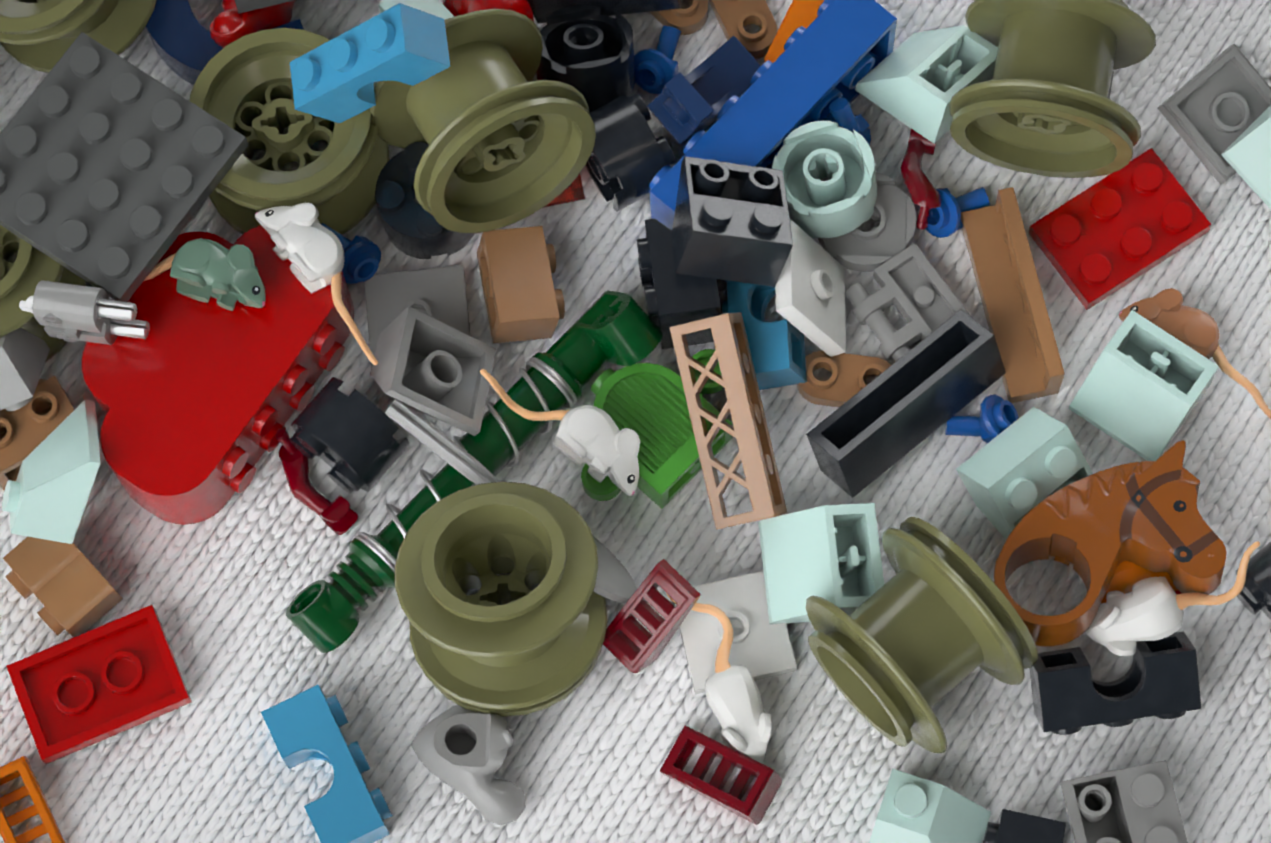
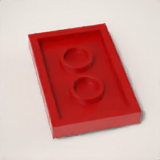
M1150 148L1130 161L1121 170L1111 173L1031 224L1028 233L1085 309L1088 310L1208 233L1212 224L1153 148Z
M153 605L6 666L39 755L45 764L192 703Z

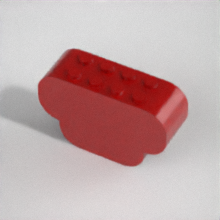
M261 225L245 232L234 244L208 232L193 231L179 234L159 262L176 254L182 245L194 239H209L219 243L228 250L236 244L244 245L252 252L254 264L258 268L259 276L265 286L266 302L264 307H249L236 301L234 310L230 311L219 306L217 299L213 297L206 303L184 296L176 291L177 279L170 277V268L153 279L143 281L128 300V302L135 303L137 306L135 320L148 321L150 331L146 339L117 336L112 345L87 342L83 351L82 373L84 380L106 415L100 434L103 455L129 496L141 507L169 523L188 525L205 521L223 509L235 492L242 493L249 486L256 473L255 464L265 451L272 452L279 445L276 434L280 429L286 430L284 425L294 411L300 412L309 404L315 393V382L324 370L329 372L338 364L345 350L343 344L351 332L333 304L331 284L311 294L290 270L289 267L292 262L289 259L281 260L273 251L276 244L272 240L271 235ZM341 272L342 301L354 321L353 301L343 272Z

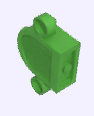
M701 350L693 358L706 366L715 350ZM718 362L713 371L721 375L720 366ZM637 363L632 366L623 367L616 372L609 368L591 386L590 390L596 395L594 406L610 415L620 431L629 428L639 435L640 448L637 456L639 481L637 487L663 509L702 470L681 377L671 369L653 363ZM693 368L697 382L701 372ZM709 378L699 395L702 407L718 417L720 412L703 396L705 394H715L724 387ZM705 419L707 430L709 432L713 423ZM726 419L725 422L732 426V422ZM722 429L719 430L711 444L713 456L732 439V436ZM587 464L584 465L581 472L582 486L590 498L597 501H608L620 493L621 489L610 480L608 475L599 483L588 473L589 466Z

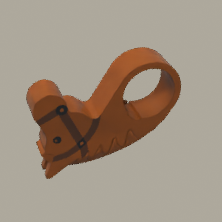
M1184 440L1175 443L1156 461H1141L1114 466L1061 488L1029 511L1009 534L997 558L993 582L1015 608L1029 630L1036 646H1059L1081 636L1092 624L1115 571L1123 561L1135 563L1152 572H1167L1173 584L1181 593L1199 592L1209 595L1219 587L1227 551L1223 541L1207 525L1198 511L1197 496L1200 480L1183 468L1186 442ZM1050 556L1055 557L1054 561L1067 566L1070 563L1073 564V570L1081 577L1085 584L1087 595L1074 609L1060 615L1045 616L1027 611L1013 600L1007 590L1006 582L1011 574L1020 566L1036 560H1048Z

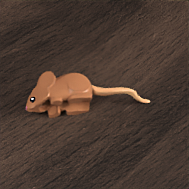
M1173 288L1165 289L1154 297L1145 298L1129 305L1119 313L1120 320L1124 322L1131 310H1133L1208 359L1213 357L1222 372L1243 386L1252 395L1259 408L1271 419V410L1266 405L1259 390L1246 377L1234 369L1219 346V328L1214 318L1201 309L1182 305L1183 296L1178 290Z

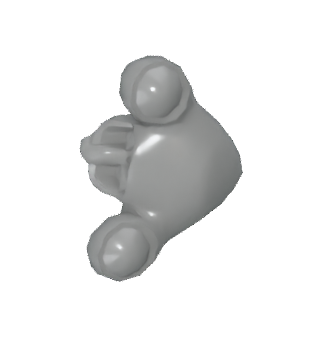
M456 704L431 720L418 732L411 744L418 759L441 781L465 795L485 820L498 825L517 821L526 808L523 790L512 781L496 779L494 777V773L502 766L508 748L511 747L513 742L512 734L508 731L504 716L474 712Z

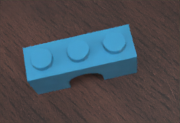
M398 3L290 62L295 110L342 123L376 105L374 82L398 81L414 86L449 68L450 59L444 19Z
M725 280L727 282V300H724L722 303V314L742 313L759 390L806 383L804 334L786 319L765 322V310L771 298L776 295L775 287Z
M316 685L261 712L277 749L289 769L309 760H322L333 766L334 780L329 791L321 798L304 806L321 843H374L390 835L383 820L392 817V813L380 788L369 791L362 773L370 770V767L358 741L348 745L340 727L349 722L336 695L326 699L320 686Z

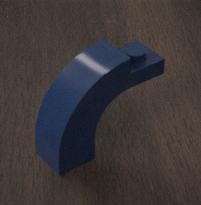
M188 0L156 1L154 11L146 25L152 43L161 59L174 73L188 83L195 85L199 74L210 59L223 48L211 38L210 31L197 21ZM300 19L272 28L304 30Z
M732 36L686 76L681 72L674 76L664 85L662 93L647 105V108L673 138L682 145L688 142L695 133L704 130L717 119L721 107L729 98L734 95L740 98L751 86L750 82L753 75L761 65L735 36Z

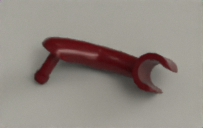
M911 129L908 146L900 169L912 202L920 206L916 228L924 230L928 226L930 209L938 208L942 203L940 194L924 174L921 162L924 154L934 155L936 143H932Z
M280 429L276 434V439L282 444L279 450V458L290 492L297 500L319 515L333 532L338 535L346 533L357 522L359 515L350 508V503L341 495L331 502L315 489L309 476V458L303 455L289 441L290 437L287 431Z

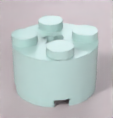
M832 121L810 122L790 132L784 139V145L779 150L777 156L775 155L772 169L783 171L789 218L812 239L842 236L868 221L873 215L877 199V181L873 153L865 138L855 130L852 132L839 127L838 123ZM823 178H828L827 181H821Z

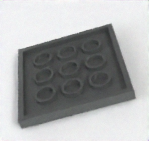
M81 32L0 133V225L92 286L105 289L113 300L128 302L248 147L247 139L236 130Z

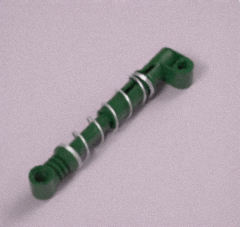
M607 290L546 352H537L532 358H529V361H526V370L519 368L522 377L506 393L514 402L534 412L561 410L563 407L573 408V404H577V401L582 397V387L607 362L621 366H632L640 362L657 347L663 333L631 295ZM500 398L495 404L486 402L489 410L483 415L481 429L476 436L466 433L462 438L453 435V440L496 476L505 466L514 467L518 465L519 452L537 433L551 431L552 420L532 421L525 419L511 410ZM448 463L435 476L421 469L420 476L426 483V486L402 510L392 504H386V510L392 520L378 535L358 532V536H355L349 543L350 552L345 556L348 563L345 564L340 561L336 565L339 573L330 571L327 574L330 580L329 583L325 580H318L303 589L287 608V618L321 653H328L339 647L351 636L359 624L360 615L357 609L365 611L369 607L366 600L374 602L378 598L375 590L383 593L386 588H395L394 568L399 548L408 530L420 515L440 499L458 490L477 484L467 479Z

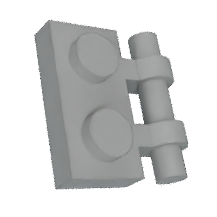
M916 243L874 269L873 277L881 289L870 295L861 282H858L845 292L846 297L855 307L852 311L861 325L867 324L881 342L879 349L887 360L894 359L895 362L911 350L910 346L919 339L921 341L924 340L958 311L962 310L971 317ZM893 304L908 322L899 330H896L883 313L885 309Z

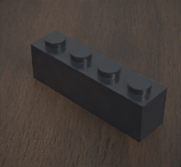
M958 311L806 434L820 470L852 498L855 497L1006 373L994 334L964 311Z

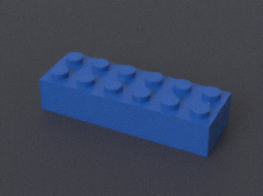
M824 0L817 11L818 17L807 29L800 26L791 34L784 45L785 51L774 63L768 60L758 68L751 79V86L740 98L734 95L725 102L718 112V121L707 132L700 130L692 136L683 150L684 156L772 169L775 155L777 156L779 150L784 145V139L790 132L810 122L829 121L833 117L829 106L834 100L846 98L849 104H851L860 95L855 90L857 83L893 52L897 18L875 0ZM684 156L673 167L670 165L664 166L654 176L649 186L651 189L649 191L651 219L658 220L671 230L673 228L681 164Z

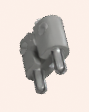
M41 280L36 286L34 296H30L26 301H20L19 303L22 311L33 313L38 323L45 326L44 330L50 337L64 339V341L68 342L84 341L112 345L117 336L146 339L150 331L148 321L135 320L137 314L135 303L109 300V295L103 288Z

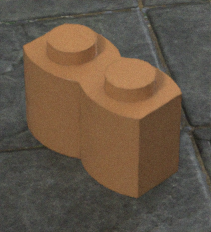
M26 537L3 557L4 561L12 569L5 576L7 580L25 599L31 594H35L44 605L37 614L57 636L64 630L73 638L85 633L123 599L74 543L68 544Z

